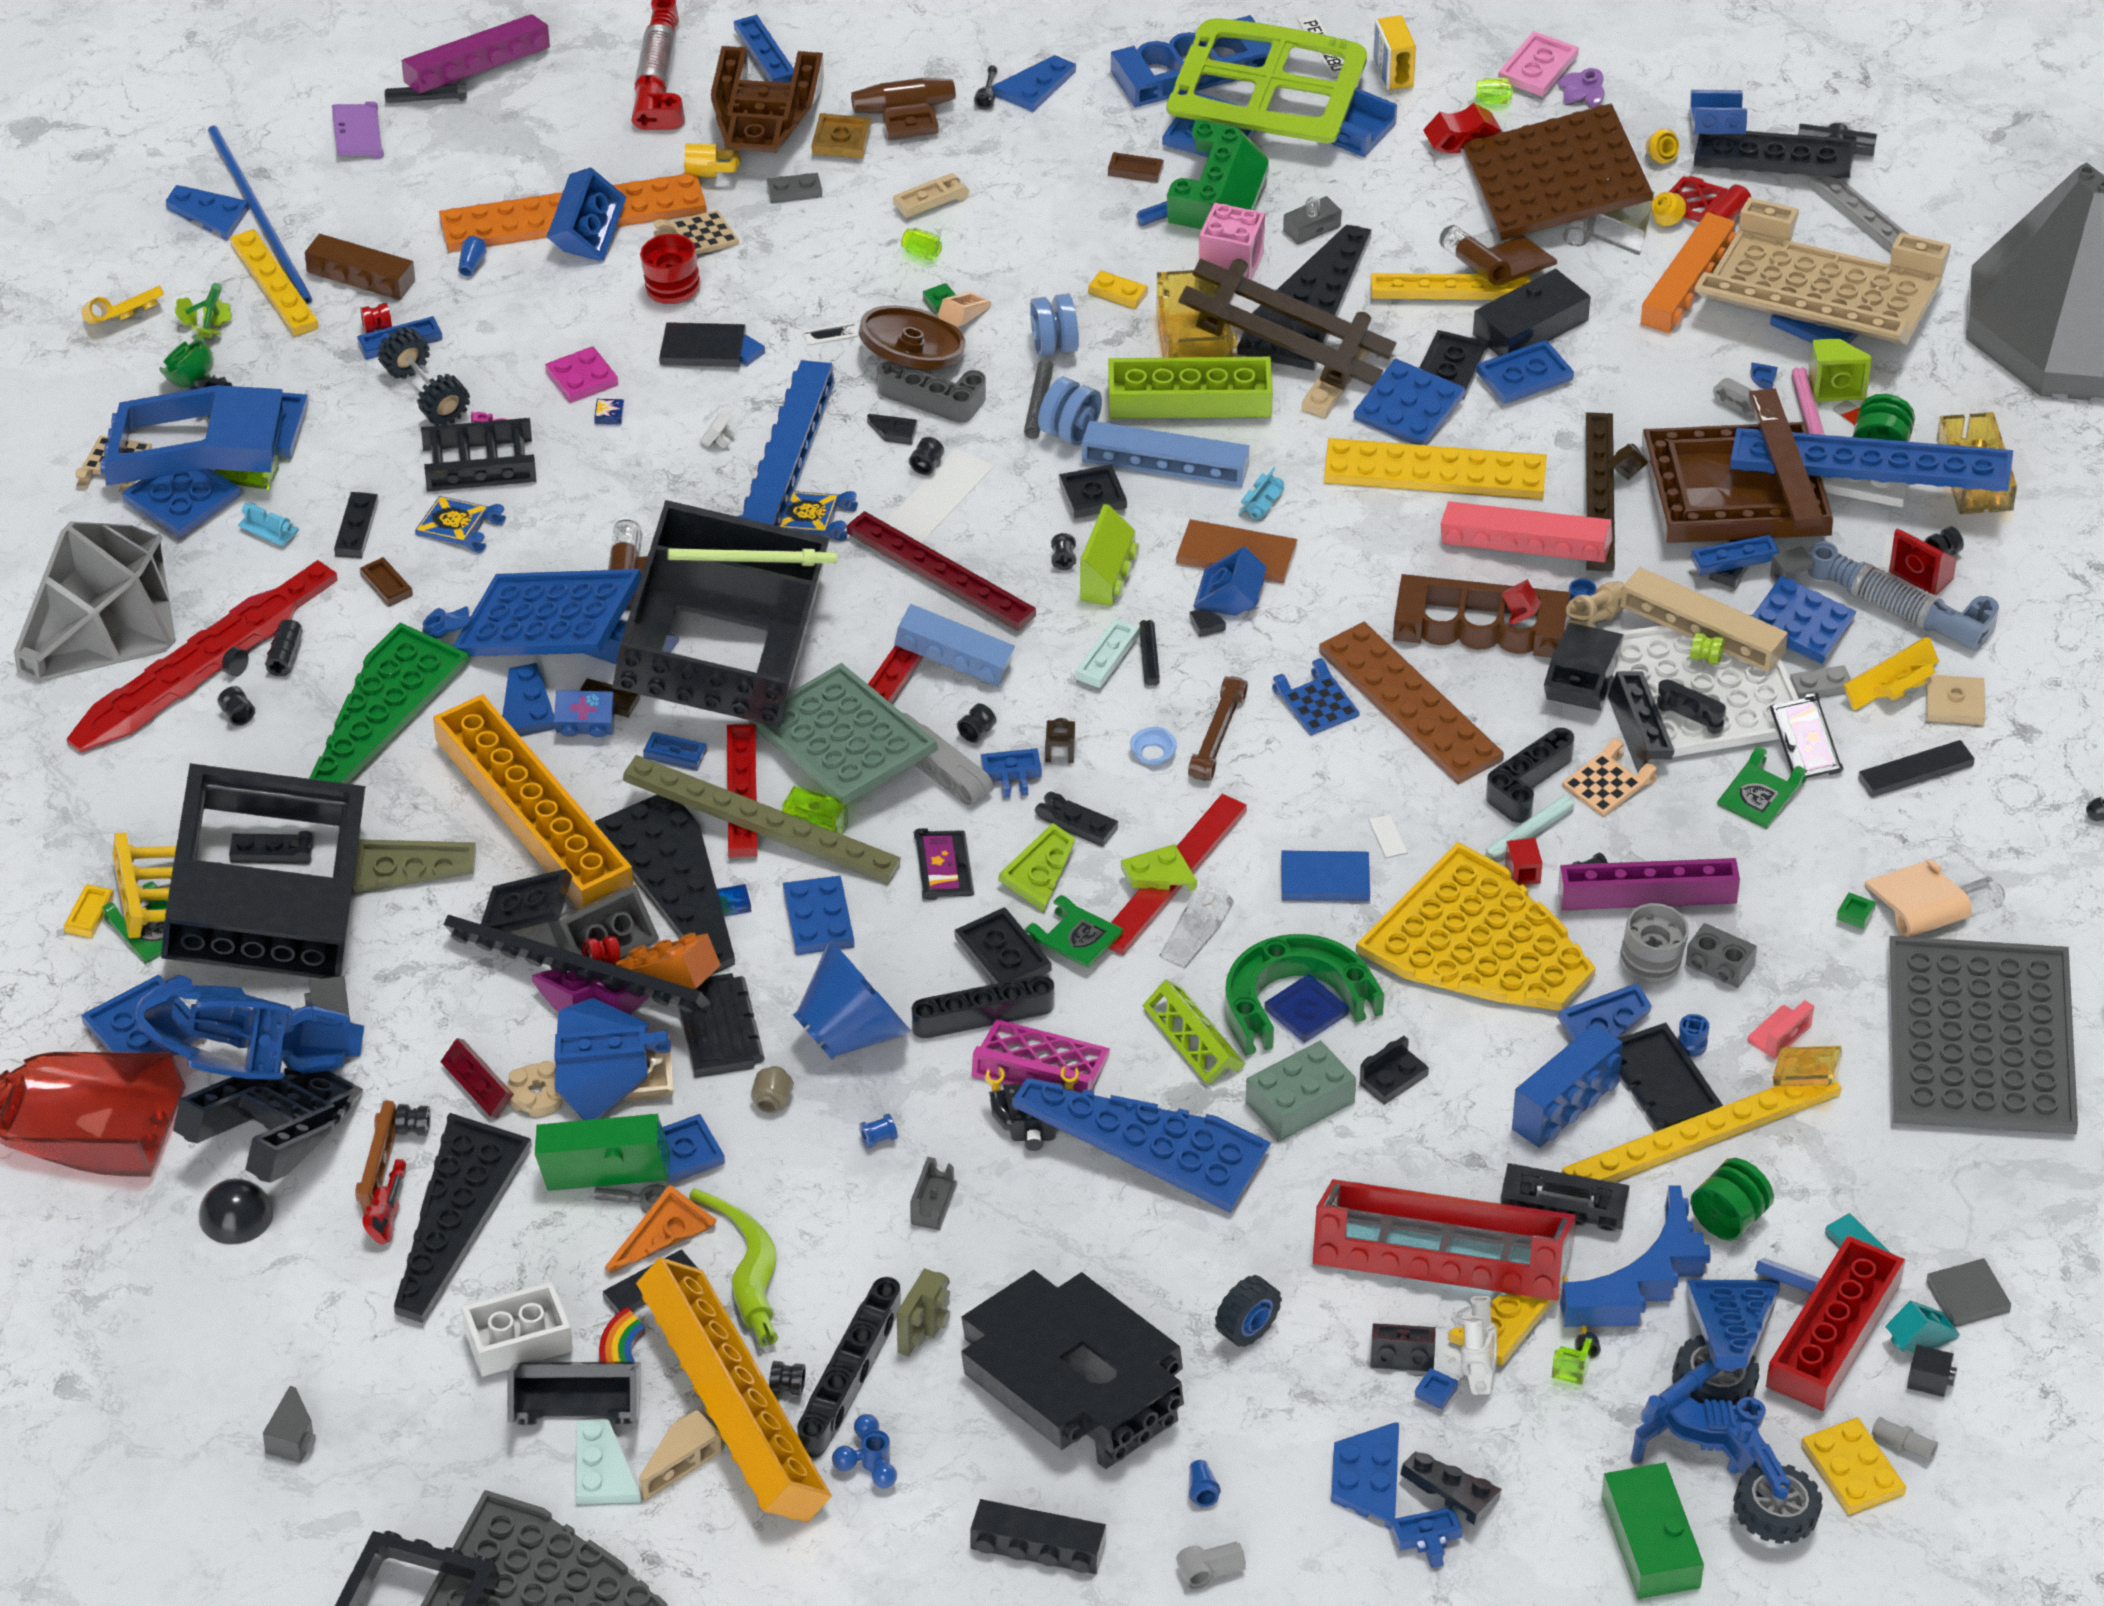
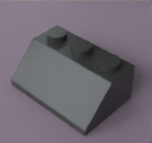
M636 885L622 887L561 916L557 921L548 923L558 947L582 955V944L585 939L594 938L600 941L604 937L615 936L620 947V958L629 954V951L633 948L648 945L660 939Z

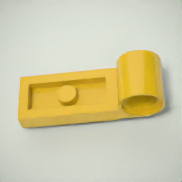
M159 285L114 306L111 305L108 299L96 297L84 304L81 311L82 317L87 323L92 325L118 316L122 321L135 315L134 309L140 306L146 310L159 304L157 299L163 296L164 293ZM93 304L100 307L102 311L101 317L94 315L92 311Z

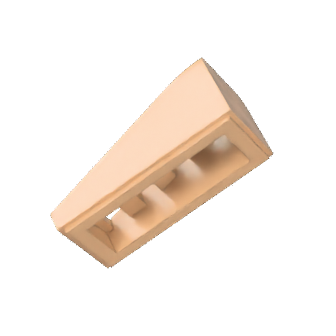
M973 292L947 297L942 300L938 317L956 327H960L990 308L991 302Z

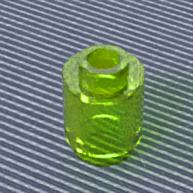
M1483 78V80H1476V101H1482V104H1507V99H1512L1513 84L1508 83V78Z
M908 228L901 239V247L906 249L907 253L927 260H933L939 256L942 250V243L938 235L918 228Z

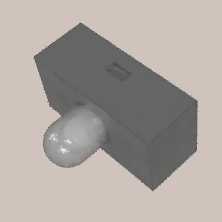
M1311 196L1307 198L1304 206L1284 214L1283 231L1297 244H1301L1340 227L1342 210L1328 196L1320 199L1316 196Z

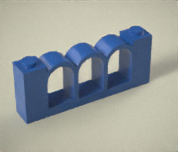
M1251 15L1233 19L1255 22ZM1186 32L1175 35L1169 44L1162 41H1150L1142 44L1138 49L1135 46L1111 51L1110 72L1134 107L1169 99L1184 63L1181 57L1187 56L1196 33ZM1221 37L1216 40L1209 58L1211 60L1250 67H1262L1265 64L1272 44ZM1200 41L1199 46L1206 47L1208 42ZM1226 47L1233 50L1236 54L1220 58L1214 48ZM1160 64L1166 66L1170 71L1154 75L1148 65ZM1205 74L1201 76L1195 91L1233 82L1236 79ZM1180 89L1179 94L1184 95L1188 91Z

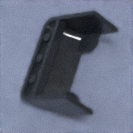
M641 1362L514 1363L507 1371L508 1422H515L518 1419L519 1425L537 1424V1419L544 1416H608V1418H614V1424H633L640 1417Z

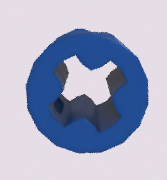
M889 1113L883 1115V1118L871 1123H866L865 1121L859 1123L862 1140L868 1149L872 1148L877 1142L886 1139L893 1141L898 1138L895 1123Z

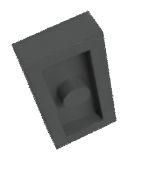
M818 173L767 178V189L771 203L822 197V187Z

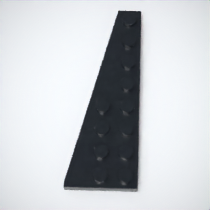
M453 1113L448 1114L445 1131L442 1133L440 1140L441 1145L438 1156L435 1157L431 1181L428 1182L419 1214L418 1227L414 1232L411 1252L408 1253L404 1277L401 1278L394 1303V1313L396 1315L420 1323L425 1321L532 1147L531 1138Z

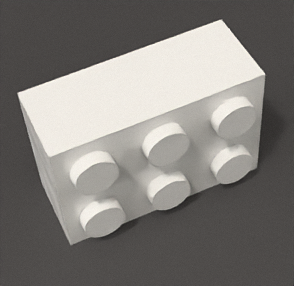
M553 1281L461 1306L464 1332L482 1377L508 1370L514 1363L537 1362L573 1352L571 1327Z

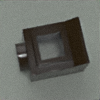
M1066 718L1047 720L1045 762H1051V746H1068V763H1074L1075 721H1068Z

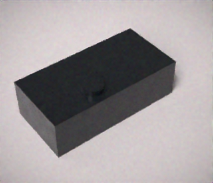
M1555 268L1474 310L1473 335L1479 340L1489 342L1488 348L1498 356L1544 340L1550 341L1589 320L1591 296Z

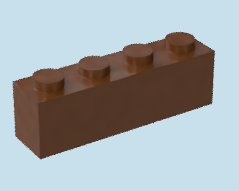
M319 233L304 252L307 273L398 300L403 298L415 282L414 262L412 260Z

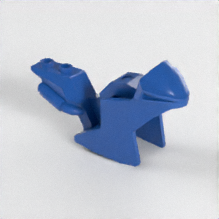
M181 975L164 981L141 998L135 1010V1018L139 1028L154 1044L172 1057L182 1055L188 1058L187 1065L192 1068L245 1079H282L285 1076V1073L281 1072L282 1061L287 1068L298 1071L301 1074L338 1070L343 1067L345 1057L360 1056L365 1027L364 1025L350 1022V1016H346L342 1012L311 1004L293 1011L291 1006L246 995L241 987L192 985L191 979ZM177 997L197 1000L196 1004H192L190 1008L187 1034L231 1044L237 1048H247L245 1066L235 1065L231 1056L187 1045L178 1038L172 1022V1009Z

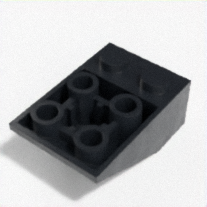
M1568 623L1551 659L1545 678L1544 690L1546 699L1602 711L1624 634Z

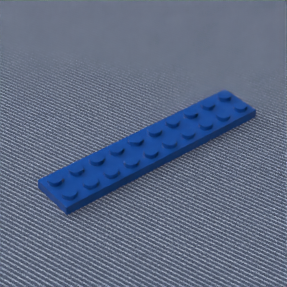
M1737 428L1730 469L1775 473L1760 430ZM1792 432L1807 475L1823 476L1825 478L1837 477L1852 480L1898 482L1909 485L1923 484L1936 487L1984 489L1994 492L2009 491L2013 450Z

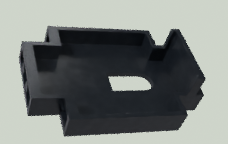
M1033 1269L961 1316L964 1339L971 1344L961 1351L964 1374L1060 1450L1077 1442L1087 1434L1095 1440L1097 1463L1104 1469H1108L1178 1421L1177 1410L1184 1405L1182 1382L1175 1377L1183 1369L1180 1345L1083 1272L1057 1287ZM1084 1345L1114 1368L1117 1375L1110 1382L1096 1384L1086 1379L1062 1359Z

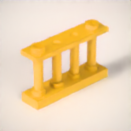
M115 833L112 856L128 938H138L141 935L142 925H146L147 922H162L165 920L166 909L146 910L145 907H141L142 901L168 900L170 888L142 889L136 883H138V880L171 879L173 867L138 868L132 862H134V859L175 858L176 846L134 847L133 844H128L127 833Z

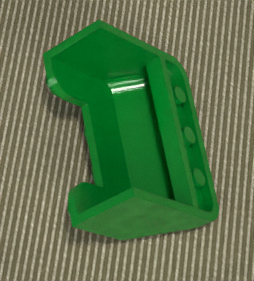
M1196 119L1192 128V137L1195 140L1196 151L1210 154L1199 181L1179 178L1171 183L1167 193L1168 223L1202 230L1214 203L1254 210L1269 171V160L1239 128Z

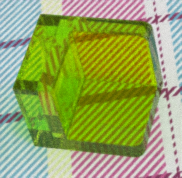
M1586 1337L1582 1351L1560 1346L1559 1350H1555L1552 1378L1582 1385L1590 1364L1593 1339Z

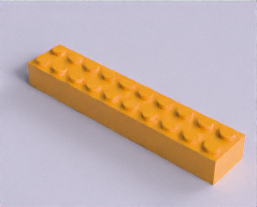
M484 694L433 716L436 742L545 871L550 873L567 869L570 872L572 880L567 897L577 908L585 906L622 887L633 885L632 866Z
M659 1257L636 1284L642 1293L643 1301L653 1312L656 1324L668 1339L667 1344L675 1351L680 1360V1367L688 1374L693 1383V1390L700 1396L706 1406V1413L715 1422L719 1436L728 1445L733 1461L742 1470L746 1484L755 1493L759 1507L768 1514L774 1513L791 1520L796 1519L809 1522L832 1497L830 1491L703 1270Z

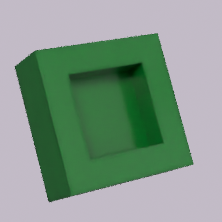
M947 283L924 290L923 300L934 314H938L942 300L956 294Z
M1848 892L1837 911L1836 919L1864 929L1875 911L1876 902Z

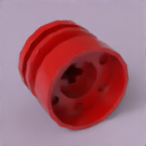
M680 234L658 235L648 240L642 246L640 259L644 272L645 288L650 298L663 304H676L692 298L699 291L701 280L697 266L696 249L693 241L687 236Z

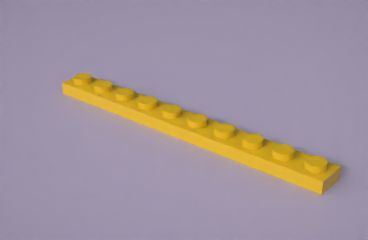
M1824 1067L1562 1168L1561 1173L1616 1182L1840 1096L1842 1087L1829 1070Z

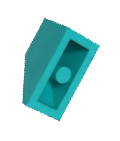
M1912 1300L1885 1326L1892 1335L1890 1338L1891 1342L1903 1352L1908 1350L1914 1353L1916 1345L1935 1348L1956 1339L1960 1335L1943 1312Z

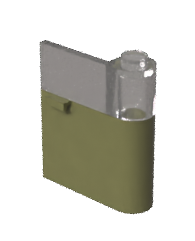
M1653 200L1566 223L1563 239L1571 246L1580 247L1585 245L1592 236L1640 255Z

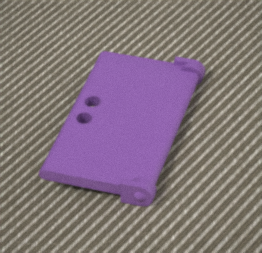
M365 101V104L332 105L337 155H371V158H382L384 156L377 113L378 104L376 102Z

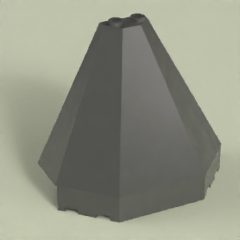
M2087 162L2075 169L1983 254L1971 268L1968 288L1966 339L2040 396L2052 397V393L2068 394V399L2090 401L2091 397L2104 398V175Z

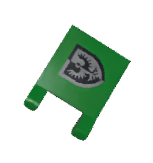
M1757 746L1753 750L1748 762L1719 798L1717 805L1768 829L1796 790L1805 784L1807 769L1799 765L1796 766L1788 781L1761 769L1767 762V757L1765 756L1767 750Z
M153 881L143 885V889H158ZM167 900L147 901L149 904L144 906L146 910H165ZM110 902L102 907L105 912L103 918L107 924L116 929L145 964L161 956L164 921L147 922L146 925H142L140 937L128 938L125 918L122 917L116 905Z
M1060 895L1054 900V904L1058 905L1055 909V914L1063 917V919L1048 934L1035 923H1031L1025 928V931L1029 933V936L1037 945L1044 946L1086 968H1089L1124 933L1123 928L1077 907L1064 895Z

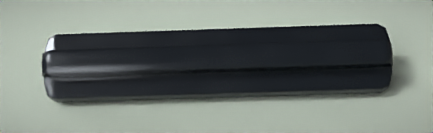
M1151 619L1147 621L1142 620L1139 623L1144 683L1147 686H1156L1160 682L1155 623Z

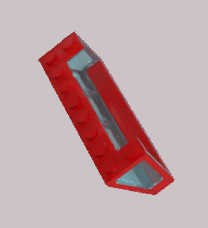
M1332 1179L1316 1206L1312 1264L1558 1301L1574 1244L1576 1215Z

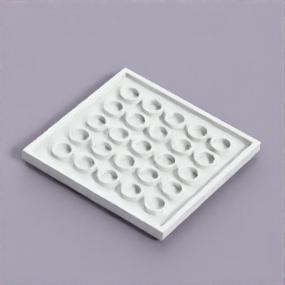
M1756 610L1744 611L1743 613L1752 616ZM1663 625L1617 632L1624 634L1611 682H1613L1616 671H1643L1655 703H1657V697L1660 695L1658 693L1659 682L1669 679L1720 701L1726 706V714L1723 718L1724 730L1719 734L1710 733L1707 730V726L1676 712L1659 710L1675 750L1673 757L1780 739L1770 706L1799 699L1781 659L1770 672H1767L1723 652L1720 663L1717 666L1709 664L1704 659L1700 661L1690 659L1693 639Z

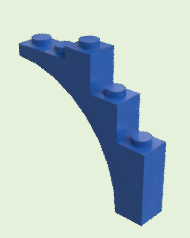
M1668 1185L1664 1205L1665 1225L1658 1239L1645 1254L1630 1265L1609 1275L1585 1281L1563 1283L1559 1301L1563 1327L1638 1326L1640 1313H1645L1646 1301H1671L1673 1288L1678 1287V1277L1703 1276L1705 1263H1710L1711 1259L1710 1246L1705 1245L1703 1233L1694 1232L1692 1221L1687 1220L1689 1202L1688 1198H1683L1681 1185Z

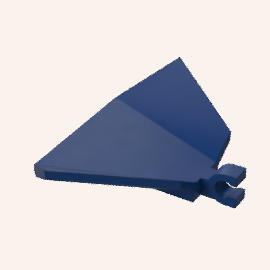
M595 998L561 1009L558 1012L557 1034H555V1091L582 1120L600 1119L648 1078L647 1050H653L658 1053L671 1052V1041L668 1039L667 1030L648 1033L649 1023Z

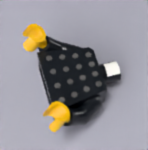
M1063 1066L1061 1069V1078L1065 1083L1064 1089L1076 1091L1073 1090V1087L1080 1078L1077 1067L1075 1068L1076 1074L1072 1079L1065 1077L1066 1066ZM1001 1067L998 1068L1000 1076L998 1080L990 1078L988 1069L985 1074V1081L992 1089L989 1092L992 1116L1004 1130L1010 1131L1011 1139L1014 1141H1025V1147L1030 1151L1040 1150L1043 1147V1141L1054 1140L1056 1132L1059 1130L1058 1128L1012 1106L1013 1098L1022 1084L1003 1085V1090H1001L1000 1084L1004 1078L1003 1069Z

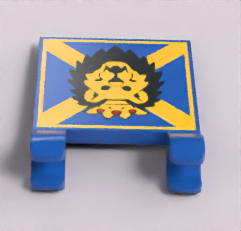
M794 491L781 527L814 535H825L834 540L844 541L848 535L847 531H844L846 522L842 520L832 522L837 506L846 511H855L858 506V502L855 501L857 495L854 491H846L841 494Z
M439 496L415 529V535L465 545L476 553H482L486 548V544L481 543L485 536L481 532H475L484 517L494 524L501 525L506 519L505 515H501L504 511V506L501 504L485 506Z

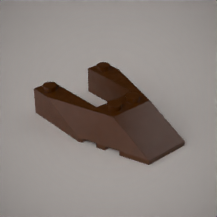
M721 46L710 96L724 148L728 150L777 153L821 93L824 79L823 53L798 51L791 83L746 80L748 74L747 47Z

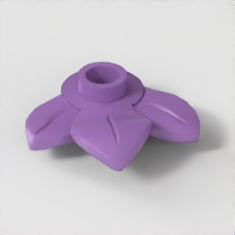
M1587 68L1580 73L1566 74L1558 82L1560 87L1565 88L1564 101L1566 105L1585 98L1587 104L1591 108H1595L1602 102L1605 91L1601 86L1604 81L1603 74L1596 68Z

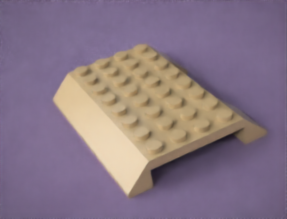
M1749 197L1740 212V226L1736 236L1712 274L1704 272L1695 286V292L1700 296L1717 302H1725L1742 308H1750L1767 314H1775L1793 320L1809 322L1818 326L1834 328L1843 332L1855 333L1868 338H1876L1907 346L1941 285L1951 244L1900 232L1891 248L1890 264L1793 242L1791 240L1799 209Z

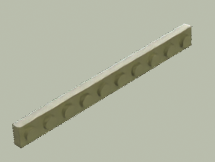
M635 755L623 773L624 782L886 884H889L900 866L901 857L644 757Z

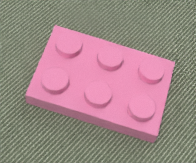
M1533 31L1498 72V81L1544 97L1578 56L1579 47Z

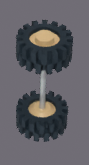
M400 327L397 328V333L391 331L389 338L384 337L382 339L384 345L379 344L378 346L380 350L377 352L379 362L391 376L397 379L399 377L406 379L407 374L410 377L414 376L413 371H416L426 383L422 387L425 391H419L418 394L420 399H417V404L420 411L435 426H439V424L447 425V421L450 424L455 423L454 418L460 419L462 417L460 413H466L468 410L465 405H470L468 390L454 375L445 374L444 377L437 375L436 381L433 378L429 379L425 375L420 365H426L427 361L425 358L430 356L428 352L430 347L415 329L405 327L403 330Z

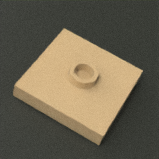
M1931 675L1926 679L1927 721L1984 725V678Z

